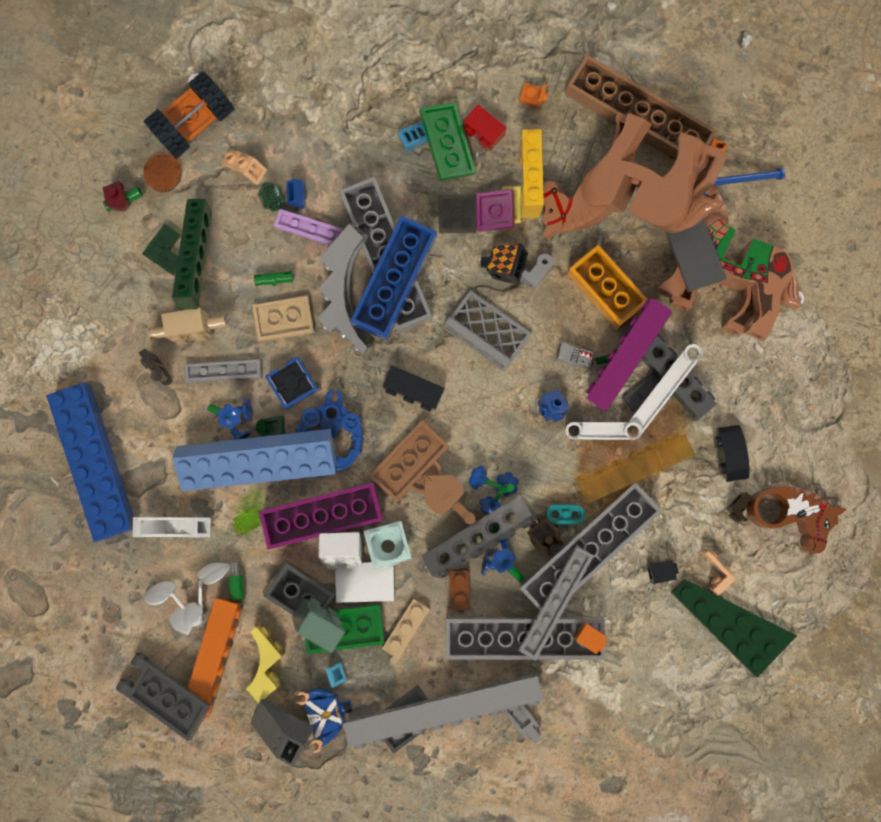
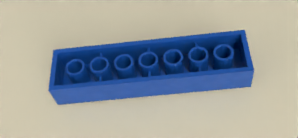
M82 382L46 395L93 542H101L132 531L134 515L91 385Z

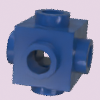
M559 389L542 395L537 401L539 412L546 422L562 420L565 413L569 410L568 402L563 398Z

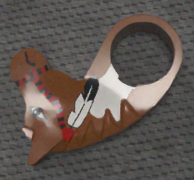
M787 486L767 488L755 492L747 508L749 519L760 528H779L796 522L798 530L803 536L800 545L806 553H821L825 550L829 531L835 525H838V515L846 511L845 508L833 507L824 498L812 492ZM766 494L779 500L778 503L782 507L778 519L772 524L763 521L758 513V503Z

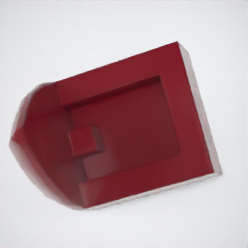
M117 181L102 187L106 206L114 211H127L129 204L126 200L123 183Z

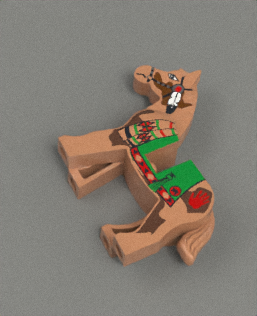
M712 186L707 191L706 197L717 200L720 203V207L708 214L704 221L726 276V280L718 282V284L742 291V301L739 310L731 319L723 324L721 329L738 337L745 333L763 341L768 338L780 312V302L782 305L795 310L801 307L798 279L794 271L793 261L786 251L754 238L742 249L737 262L731 258H723L736 230L728 224V215L723 199L717 188ZM678 266L673 271L671 278L663 282L657 289V293L672 299L670 305L685 312L692 308L697 291H687Z

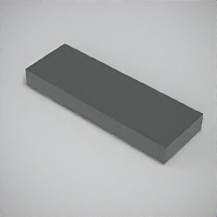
M666 363L665 368L668 371L670 367ZM654 372L622 397L633 413L639 409L659 383L660 379L656 377Z

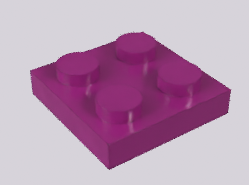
M507 189L476 194V228L478 232L515 228L514 190Z

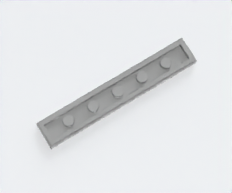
M577 545L575 546L518 651L535 661L537 660L594 555Z

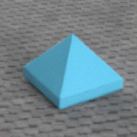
M341 662L326 668L331 688L347 681Z

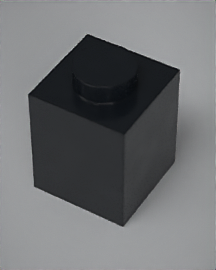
M666 559L646 563L650 583L657 584L677 580L676 574L679 572L677 564L673 560Z

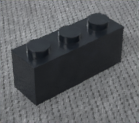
M393 365L383 384V388L386 389L385 393L394 397L398 394L403 397V401L410 404L414 402L421 404L420 408L431 412V410L436 411L445 390L444 387Z

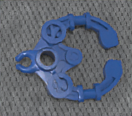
M331 389L326 395L324 404L317 408L306 409L303 412L296 433L308 432L309 427H315L318 424L322 426V430L331 429L332 438L336 437L341 427L345 431L352 432L351 439L354 440L353 449L349 450L350 453L347 457H336V471H342L348 468L357 459L359 454H362L361 444L364 441L361 428L362 422L357 414L350 413L342 405L343 396L340 390L336 391L337 401L331 400V395L334 393V390ZM331 407L337 410L335 418H331L328 415V410Z

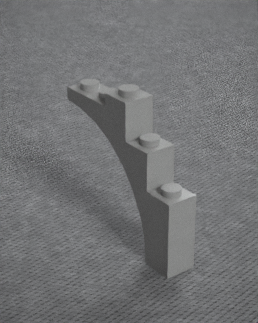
M348 224L320 257L324 262L323 266L328 271L333 272L318 288L322 292L323 298L329 302L331 301V303L317 319L321 322L320 325L323 329L330 332L339 330V334L343 338L348 339L357 352L365 353L373 345L364 336L361 329L353 326L350 321L354 314L350 298V278L358 253L369 237L356 224Z

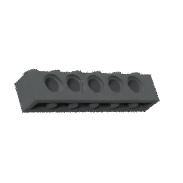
M628 326L620 335L623 336L624 333L629 334L632 328ZM658 334L642 360L656 374V377L661 380L667 372L665 364L669 363L672 365L677 359V354L672 348H668L664 344V339ZM653 349H658L661 352V357H655L652 353ZM689 372L685 377L686 386L682 387L679 385L672 395L696 421L716 406L717 403L714 401L715 397L712 393L706 392L702 387V382L697 377H693ZM692 392L698 394L699 400L697 402L692 400Z
M519 495L423 554L422 558L431 576L440 579L445 578L454 568H461L466 565L467 560L478 558L483 554L482 551L487 548L496 547L499 545L500 540L514 536L518 529L529 527L533 524L532 521L537 518L526 498ZM516 514L515 522L510 523V516ZM499 524V531L494 533L493 527ZM482 534L483 540L477 543V537ZM465 544L466 551L461 553V546ZM449 554L450 560L448 563H445L444 558Z

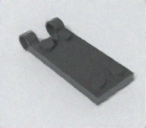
M136 653L131 664L142 670L135 684L128 679L121 678L116 686V690L131 699L185 740H192L211 704L153 664L147 656Z

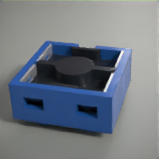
M298 356L287 362L285 368L281 370L276 369L265 376L286 410L319 391Z

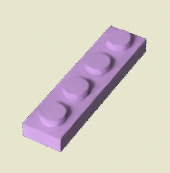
M279 209L274 224L276 229L329 246L344 230Z

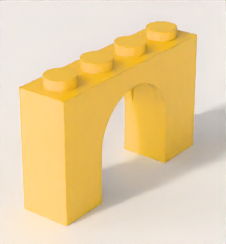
M542 129L522 130L519 142V164H522L523 169L521 218H539L544 205Z

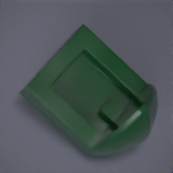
M277 416L260 419L255 425L256 431L262 437L285 434V418Z

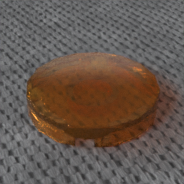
M168 155L153 156L146 162L143 169V177L147 185L154 191L162 193L176 188L182 176L179 164Z

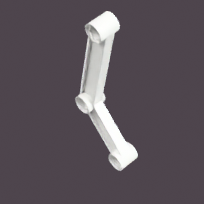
M691 344L682 351L629 422H571L566 427V435L570 439H638L701 358V348L696 344ZM688 349L696 350L697 356L695 359L688 357ZM576 425L579 427L580 432L577 436L569 434L568 429L570 426ZM632 425L638 429V433L634 437L629 436L627 433L628 427Z

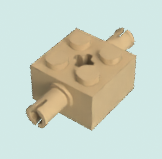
M198 308V310H183L161 314L163 326L148 328L147 332L150 340L165 337L177 345H185L191 340L196 342L206 341L208 337H212L211 329L227 327L225 315L209 318V315L201 308Z

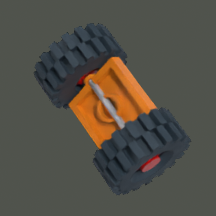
M204 71L188 83L190 89L164 111L161 112L157 109L143 121L175 159L190 148L188 143L215 120L221 122L235 110L227 96L224 95L223 91Z

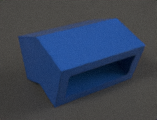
M298 179L286 181L287 204L292 205L293 208H305L304 182Z

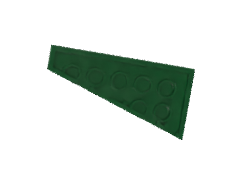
M685 579L671 592L755 677H758L797 637V635Z

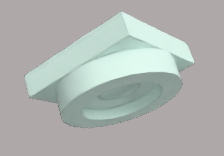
M401 521L364 531L374 570L395 566L412 559ZM386 540H391L395 545L391 553H385L381 548L382 543Z

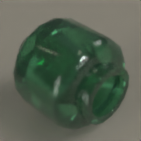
M266 182L262 184V188L258 191V196L264 209L274 212L283 207L286 199L279 184Z

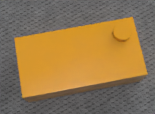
M599 245L569 268L567 275L616 330H619L641 311L640 309L644 302L648 300Z

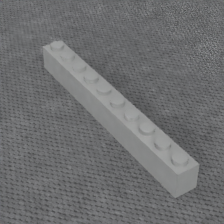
M534 673L346 719L343 725L348 747L354 746V749L365 747L366 743L369 742L379 744L385 742L386 738L400 739L405 736L404 734L410 732L416 735L423 733L424 729L432 728V730L443 728V724L447 723L457 725L462 723L464 719L477 720L482 718V715L488 713L490 716L498 715L504 709L514 711L520 709V706L525 704L535 706L540 704L539 701L543 700L538 676Z

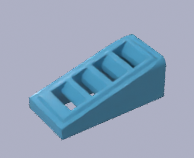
M422 122L397 132L398 138L406 152L428 142ZM420 129L423 130L425 136L422 137L419 132ZM413 133L417 134L418 139H415ZM410 136L412 141L409 142L406 137Z

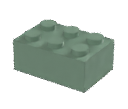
M304 597L292 616L296 632L332 653L345 633L342 627L343 623L339 621L340 618L334 610L330 608L325 610L317 600L313 598L308 600Z

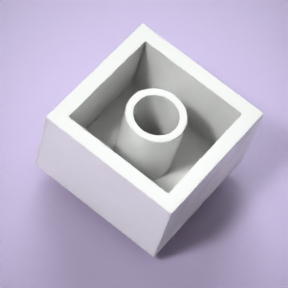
M359 532L319 534V558L323 567L334 570L338 569V566H346L347 569H356L358 566H362V540Z

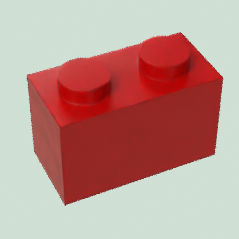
M477 105L463 121L465 133L470 137L474 136L483 148H488L491 151L506 135L507 127L480 105Z

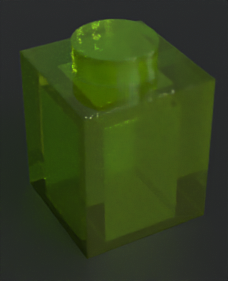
M252 507L233 518L235 522L233 527L242 536L262 526L257 507Z

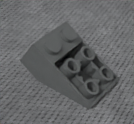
M261 699L251 721L252 726L274 756L292 767L295 766L314 729L306 721L296 718L289 712L283 711Z

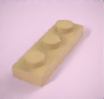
M413 598L382 649L399 659L430 608Z

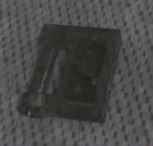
M145 348L139 352V355L142 357L140 362L146 369L149 368L151 370V378L156 382H161L163 385H170L173 378L157 355Z

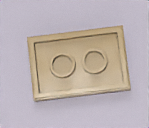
M308 295L252 304L258 342L315 333Z

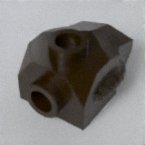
M546 517L541 520L535 519L533 524L530 525V529L526 532L534 547L545 551L548 556L552 555L564 544L560 539L558 527Z

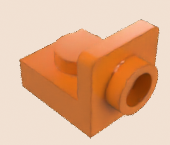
M524 82L519 103L540 109L541 103H546L549 93L545 91L547 85L543 84L542 87H538Z

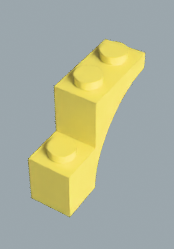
M259 624L250 632L258 645L260 655L259 668L254 680L246 688L258 703L280 685L276 674L272 671L269 672L268 669L285 654L283 646L278 641L274 642L270 637V631L265 626L261 627Z

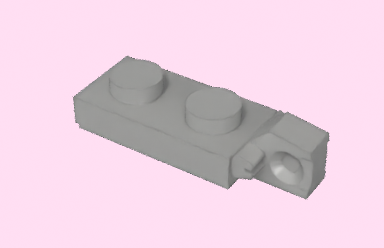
M521 705L520 709L509 711V709L503 710L521 735L524 737L529 735L535 743L541 739V736L535 730L539 726L524 705Z

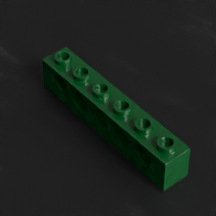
M187 199L172 299L178 310H198L212 214L206 199Z

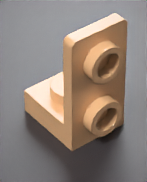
M233 149L229 150L221 163L224 167L242 173L256 185L259 184L267 171L254 157Z
M703 550L701 553L722 575L715 577L711 581L712 585L708 588L713 594L719 596L736 579L732 576V570L726 565L722 566L718 561L720 558L712 550L710 552Z

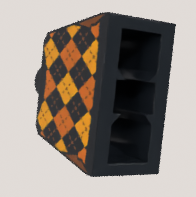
M522 243L494 246L490 257L481 258L480 265L482 268L487 269V272L493 279L519 285L528 252Z

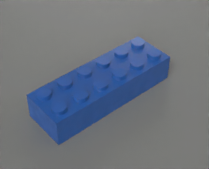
M401 215L350 320L353 326L388 341L437 239L436 231Z

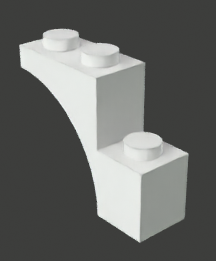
M133 517L132 537H210L211 518Z

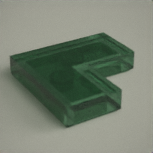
M164 224L142 254L169 274L175 276L178 256L170 250L181 235Z

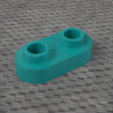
M551 505L546 510V518L553 524H580L585 519V511L579 505ZM555 510L559 513L557 518L552 516V512ZM573 511H576L578 513V516L576 518H573L571 516V513Z

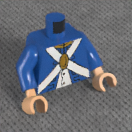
M322 688L308 690L305 693L300 691L295 693L296 696H302V699L295 703L305 704L310 725L314 727L312 731L314 739L317 738V740L309 741L307 746H310L314 743L316 746L315 750L311 751V753L319 752L321 747L332 741L342 730V725L345 721L344 714L354 711L351 700L340 703L338 694H333L331 691Z

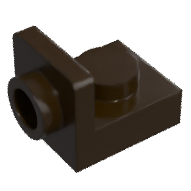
M741 492L726 508L730 513L729 517L737 523H746L748 519L740 511L748 508L752 496L747 492Z

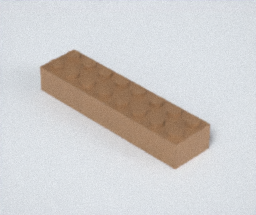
M589 55L585 56L567 85L566 96L616 124L618 112L624 115L630 113L646 119L652 125L642 140L674 159H677L678 137L681 132L699 138L706 145L710 144L717 132L716 129Z

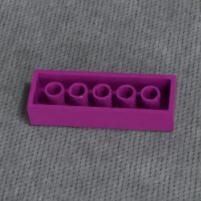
M653 298L650 301L646 300L640 309L643 313L639 318L635 317L629 326L632 328L629 334L624 333L618 342L621 345L618 351L616 349L612 351L607 359L610 363L607 367L604 365L597 374V377H599L598 381L591 383L586 391L589 394L586 399L604 411L609 409L673 313L671 309Z
M375 483L259 511L268 550L319 537V534L336 533L384 520Z

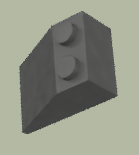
M286 559L263 590L265 598L292 615L304 597L308 600L310 598L317 600L321 603L320 606L326 609L335 596L333 592Z

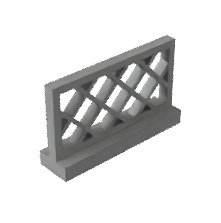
M471 290L451 317L447 319L443 328L504 372L532 335L531 332ZM470 297L477 301L478 308L468 309L467 301ZM490 310L493 313V319L484 320L482 311ZM479 311L480 320L470 321L469 312ZM466 313L467 322L460 323L455 317L458 314ZM497 321L507 322L509 329L499 331ZM494 322L496 331L486 332L484 323ZM481 324L483 333H474L471 325ZM513 332H521L525 335V338L522 341H514ZM510 333L511 342L501 343L500 334ZM497 335L498 344L491 345L487 340V336ZM512 346V356L508 357L504 354L502 347Z

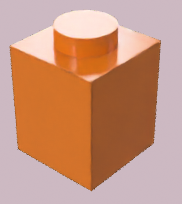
M583 622L574 636L577 642L595 654L598 651L601 652L607 644V641H605L607 636L586 622Z

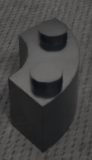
M740 425L717 428L716 436H714V445L718 448L720 463L718 464L719 473L724 476L726 482L749 479V456Z

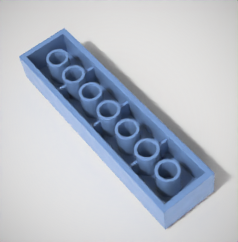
M331 429L177 446L172 457L181 491L334 475L337 468V458Z

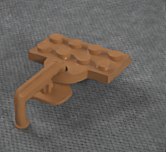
M422 420L369 475L396 503L411 489L416 493L425 494L426 505L435 513L445 514L452 507L464 519L465 523L472 525L477 522L475 515L458 502L464 493L463 485L453 475H443L442 468L437 462L450 446Z

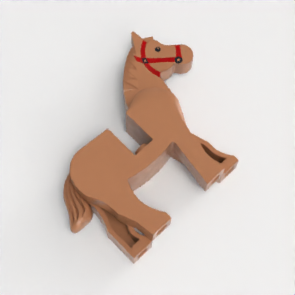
M618 112L616 116V132L609 152L585 175L582 184L572 198L565 195L563 188L553 181H547L543 184L545 213L542 221L546 226L543 237L551 239L557 233L564 234L580 231L601 222L613 212H625L636 187L639 189L628 212L668 233H678L693 227L708 214L720 207V203L717 200L706 197L704 194L714 185L728 155L723 150L704 144L699 138L681 132L678 137L679 151L676 162L672 169L662 178L654 171L634 163L636 149L652 124L630 113L624 115Z

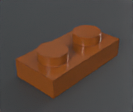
M469 570L450 571L451 610H470Z

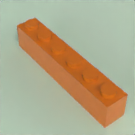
M220 596L214 600L188 685L191 691L210 704L213 696L216 697L220 685L217 682L219 677L223 676L225 670L223 662L225 658H228L231 646H229L230 639H233L236 634L237 627H234L236 619L239 620L242 614L241 602ZM211 704V707L207 712L205 718L207 717V715H211L214 704Z

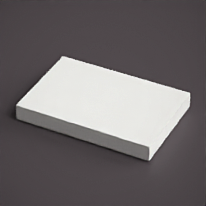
M362 562V566H358L356 569H347L346 566H338V569H335L336 603L395 600L394 566L374 570L372 562Z

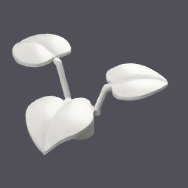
M219 562L211 563L204 566L198 572L197 577L200 579L198 582L199 604L192 602L184 606L178 597L172 593L176 590L177 586L171 581H163L152 586L145 593L144 600L147 604L158 605L165 602L169 596L173 597L182 609L174 611L169 617V622L174 629L188 635L193 626H198L205 620L202 610L204 608L202 604L203 583L210 585L217 582L231 569V565Z

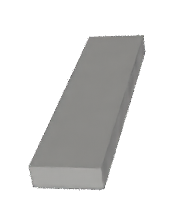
M261 359L184 363L185 383L262 378Z

